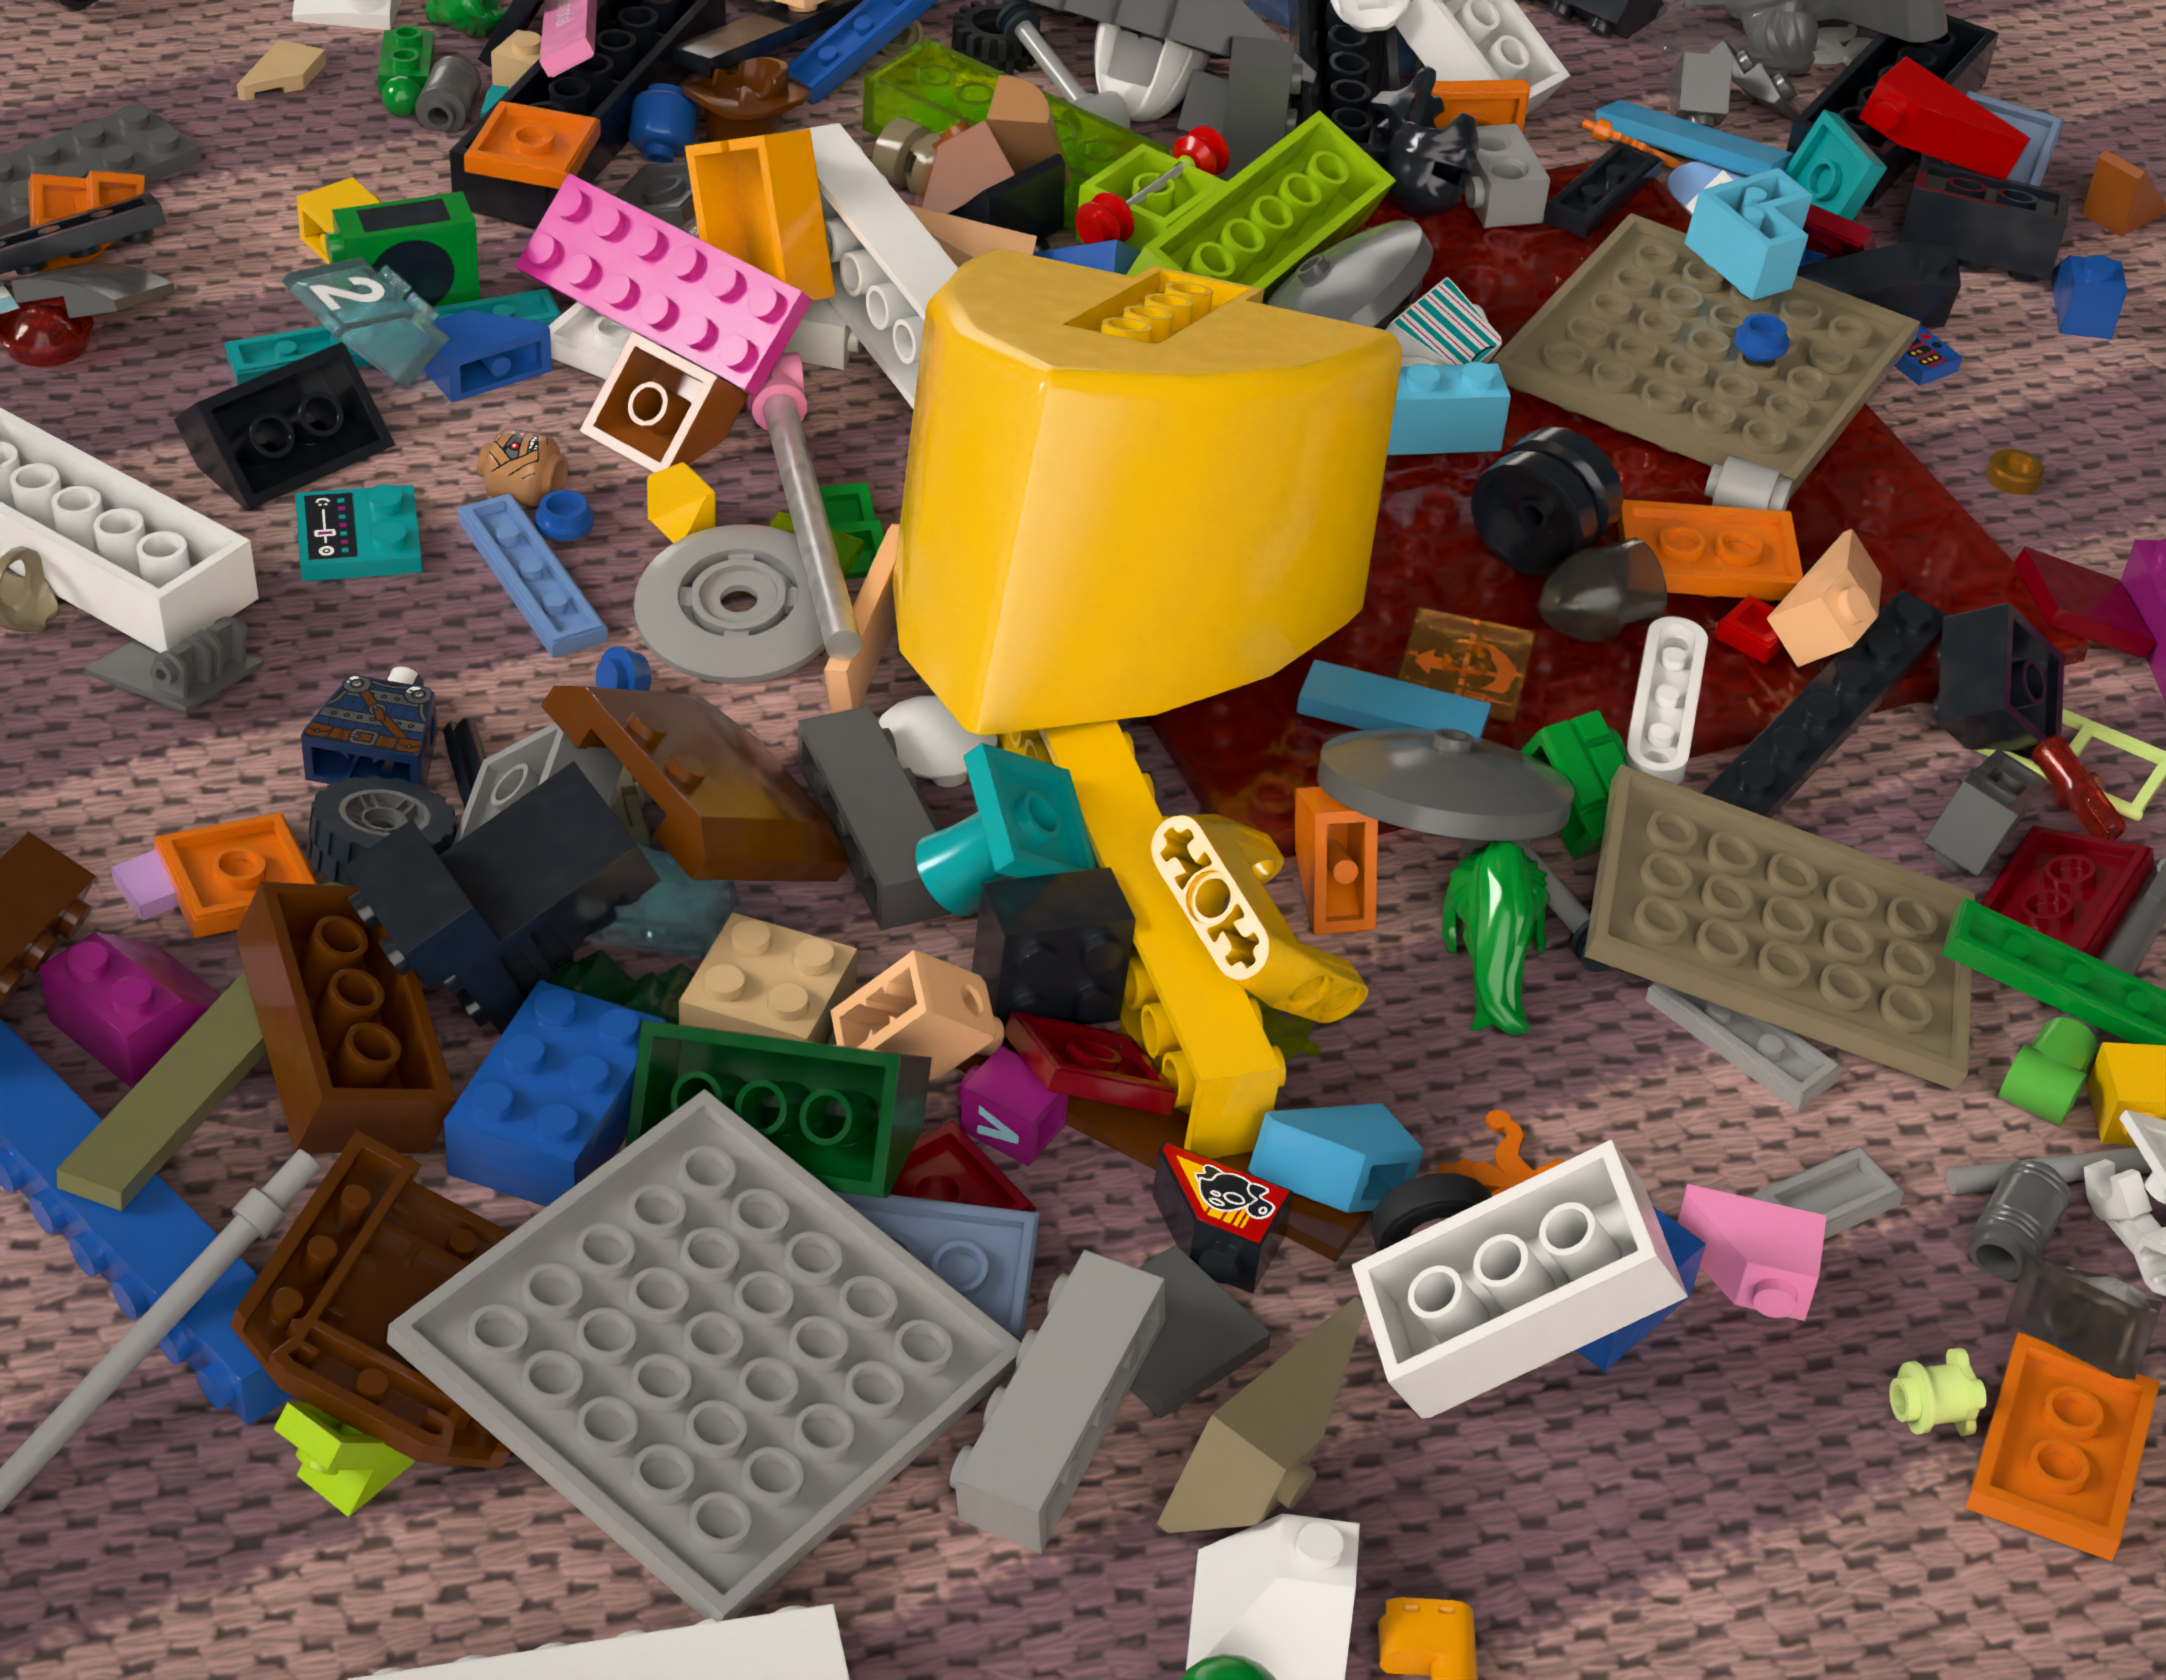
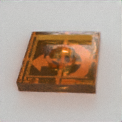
M1418 608L1398 680L1491 703L1489 718L1514 723L1535 632Z

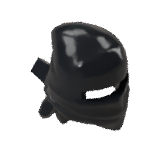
M1429 66L1421 68L1409 86L1399 91H1381L1370 102L1373 109L1384 111L1386 119L1377 126L1378 132L1392 138L1389 144L1390 154L1384 170L1396 181L1383 200L1396 210L1413 218L1443 216L1459 205L1465 190L1463 186L1465 179L1473 173L1472 167L1477 160V152L1479 150V137L1475 119L1462 112L1443 130L1436 129L1433 120L1445 111V107L1441 97L1431 94L1436 80V70Z

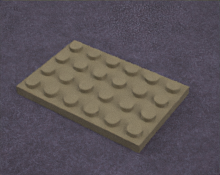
M1620 764L1610 785L1584 957L1953 1090H1957L1968 1075L1972 968L1942 955L1954 910L1963 897L1975 902L1974 892Z

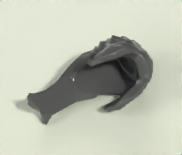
M1684 0L1682 6L1684 9H1721L1727 11L1728 16L1731 15L1736 19H1740L1743 22V28L1750 43V55L1757 64L1762 63L1774 75L1780 71L1784 75L1806 74L1810 71V66L1815 61L1813 52L1817 44L1818 24L1813 13L1803 5V0Z

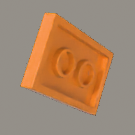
M1623 500L1617 527L1626 590H1640L1647 593L1695 594L1704 597L1746 598L1748 595H1751L1761 601L1771 602L1776 600L1783 601L1803 578L1790 511Z
M2018 1332L2008 1358L1965 1509L2112 1561L2120 1545L2160 1381Z

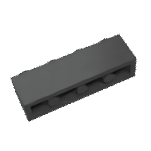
M870 705L798 720V766L817 804L833 821L851 861L849 868L880 930L953 914L932 897L918 872L915 851L919 840L940 829L934 811L930 808L924 809L919 800L917 782L910 768L903 769L897 758L896 744L889 728H881Z

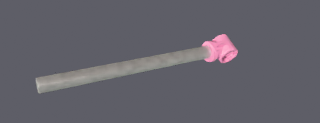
M799 352L782 353L757 397L751 394L748 395L745 401L746 411H751L756 423L764 430L769 431L826 652L836 660H847L857 655L862 645L861 637L801 424L807 413L801 357Z

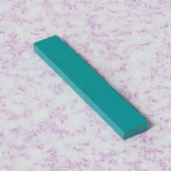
M545 288L229 341L224 343L226 358L236 384L240 385L344 341L356 367L420 357L419 325L466 310L546 323L547 326L562 314L550 290Z

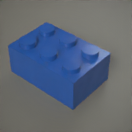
M539 980L444 1119L448 1175L545 1207L550 1205L613 1158L627 1137L642 1020L665 1022V1019Z

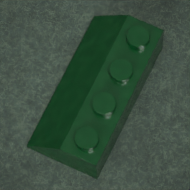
M642 1020L625 1148L705 1089L831 1191L888 1198L923 1128L932 1057Z

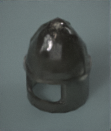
M1635 537L1599 548L1589 546L1578 550L1577 553L1565 559L1548 579L1542 590L1536 610L1537 614L1553 630L1582 641H1605L1617 637L1625 623L1629 622L1640 627L1652 624L1655 620L1662 618L1667 604L1666 581L1654 551L1641 539Z

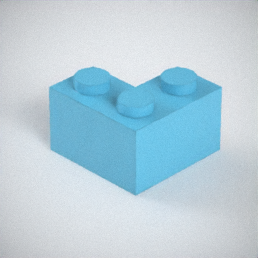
M1780 168L1702 189L1698 194L1684 244L1700 256L1708 266L1714 268L1732 283L1741 294L1747 296L1752 301L1792 289L1809 236L1802 229L1813 195Z

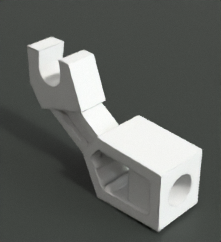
M2107 1159L2084 1166L2086 1196L2093 1212L2101 1221H2105L2133 1253L2146 1285L2153 1292L2166 1296V1227L2162 1228L2149 1213L2152 1211V1207L2140 1172L2129 1169L2116 1174L2115 1162Z

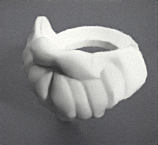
M1412 0L1330 1L1337 15L1345 23L1358 32L1368 33L1384 31L1393 27L1405 13Z

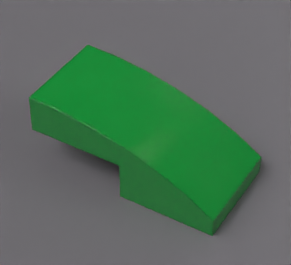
M868 482L819 487L844 580L865 578L884 539L880 519H875Z

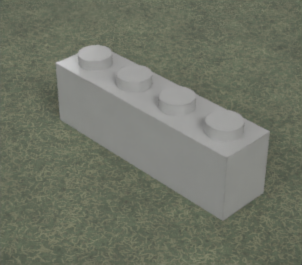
M1086 1250L1081 1254L1070 1275L1062 1273L1057 1278L1049 1296L1046 1319L1039 1331L1030 1329L1025 1335L1018 1350L1014 1376L1007 1388L998 1386L991 1395L984 1413V1429L974 1447L967 1444L961 1449L954 1462L950 1476V1487L956 1489L959 1520L1042 1554L1166 1321L1164 1278Z

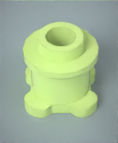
M1949 1349L1946 1353L1947 1364L1923 1367L1922 1364L1916 1361L1903 1363L1900 1367L1897 1378H1894L1890 1384V1403L1895 1417L1900 1422H1907L1911 1432L1916 1435L1929 1433L1934 1425L1954 1422L1960 1436L1975 1434L1977 1427L1976 1418L1979 1410L1986 1406V1391L1982 1380L1976 1378L1965 1349Z

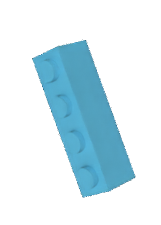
M1469 362L1462 365H1429L1420 363L1401 367L1387 455L1501 451L1511 396L1498 363Z

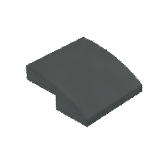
M111 263L72 264L11 281L16 303L64 296L69 318L116 312L176 294L173 283L156 274L126 265Z

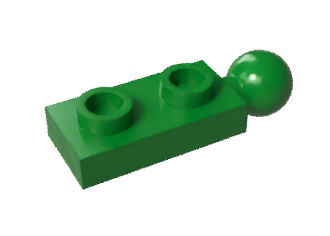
M409 25L399 26L393 30H384L378 68L379 94H382L384 107L395 116L408 117L416 113V101L433 69L435 52L434 31L421 30L416 26Z

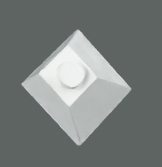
M1282 1513L1258 1525L1198 1549L1186 1671L1204 1658L1220 1654L1245 1656L1261 1663L1277 1680H1345L1356 1590L1360 1523Z

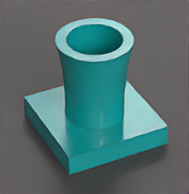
M984 743L963 755L979 812L952 826L922 837L915 851L917 869L925 887L942 907L958 916H970L979 909L981 888L984 882L1098 869L1070 771Z

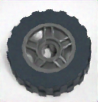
M369 776V778H347L346 781L340 783L334 782L327 785V789L324 791L320 790L315 795L314 802H312L306 852L307 858L312 860V867L317 872H322L329 881L333 883L338 882L345 886H355L343 867L411 819L439 855L449 849L456 834L457 817H455V810L452 805H448L445 802V798L439 793L435 794L429 791L428 787L408 783L403 779Z

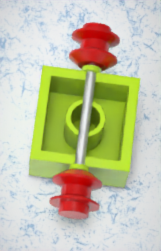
M1197 126L1188 135L1180 137L1174 143L1172 156L1143 143L1080 185L1078 210L1075 217L1076 240L1083 244L1119 240L1141 252L1146 244L1227 182L1216 177V175L1223 173L1230 163V151L1225 139L1211 127Z

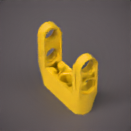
M1219 814L1172 816L1162 822L1155 831L1151 842V855L1154 863L1219 969L1228 978L1270 1007L1319 1023L1338 1021L1351 1014L1365 1001L1368 996V987L1350 961L1300 943L1263 885L1273 879L1284 864L1283 855L1268 834ZM1230 894L1228 908L1223 913V905Z

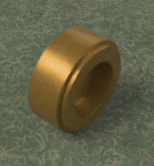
M2014 448L2002 449L1993 453L1986 470V478L1991 485L2003 492L2014 495H2027L2037 491L2044 475V466L2036 456L2027 451Z

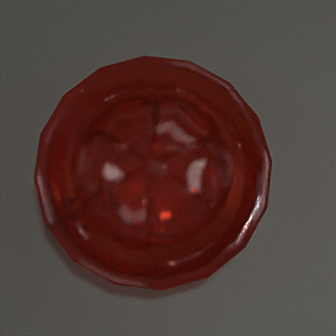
M64 296L17 303L20 308L0 314V344L14 361L32 367H53L74 361L85 352L94 326L93 315L69 318Z

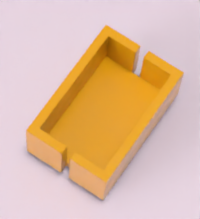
M803 129L685 146L699 239L803 291L813 301L835 297L811 130Z

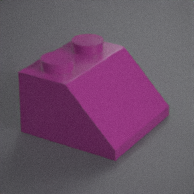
M99 932L90 934L39 966L49 1021L132 1089L221 996L159 946Z

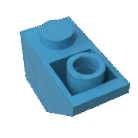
M1383 1103L1266 1111L1248 1170L1253 1176L1347 1213L1374 1211L1388 1192L1405 1181L1415 1179L1424 1149Z

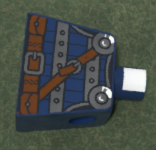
M407 667L393 668L386 680L360 675L347 677L301 734L305 780L331 784L334 782L340 783L346 781L347 778L353 777L369 778V776H381V778L403 779L408 783L420 784L426 787L438 734L435 693L430 688L424 687L423 679L416 671Z

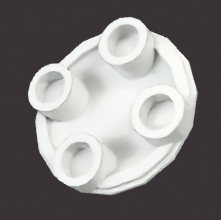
M936 695L917 696L898 702L883 713L879 720L881 728H889L893 734L897 758L902 768H910L914 776L932 779L934 783L943 787H955L966 781L968 771L963 755L981 743L994 747L998 744L997 734L977 735L966 731Z

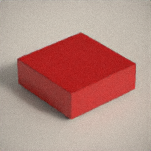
M1751 595L1743 599L1718 622L1715 634L1716 639L1764 664L1784 647L1767 620V617L1775 610V607Z

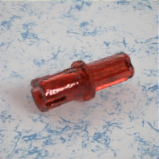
M2056 735L2040 743L2032 752L2033 758L2031 759L2058 793L2056 797L2057 804L2063 809L2069 808L2088 835L2117 840L2126 831V823L2101 790L2102 780L2100 776L2095 772L2087 771L2068 745L2069 743L2064 736Z

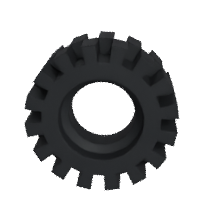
M979 0L971 2V8L964 4L959 8V12H955L953 16L951 52H953L952 57L955 61L960 60V66L967 68L972 65V72L978 74L983 69L988 70V76H997V71H1003L1005 76L1013 75L1014 69L1022 73L1027 70V65L1033 67L1036 60L1022 42L1010 43L996 26L998 14L1011 1L1003 0L1002 4H995V0H986V4L982 5ZM1039 23V26H1038V28H1037V30H1038L1039 33H1040V23Z

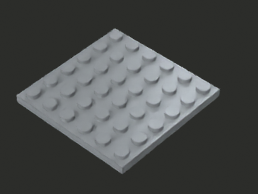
M705 1089L391 1322L388 1326L387 1343L705 1620L713 1618L716 1622L738 1617L1016 1369V1358L1021 1345L1019 1340Z

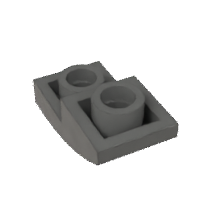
M1725 40L1709 51L1710 54L1733 56L1731 80L1761 106L1790 121H1794L1800 115L1792 101L1798 95L1797 91L1781 71L1774 75L1762 63L1757 64L1746 49L1738 53Z

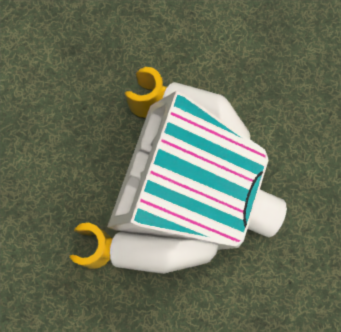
M1448 277L1443 279L1414 304L1406 305L1404 312L1395 318L1385 330L1392 333L1401 345V367L1420 363L1429 365H1462L1469 362H1483L1488 364L1502 345L1500 335L1489 324L1483 309L1479 305L1472 304Z

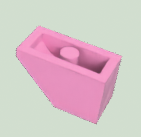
M1687 1184L1676 1223L1706 1243L1700 1267L1734 1305L1755 1309L1761 1314L1772 1318L1790 1317L1805 1321L1819 1279L1827 1215Z

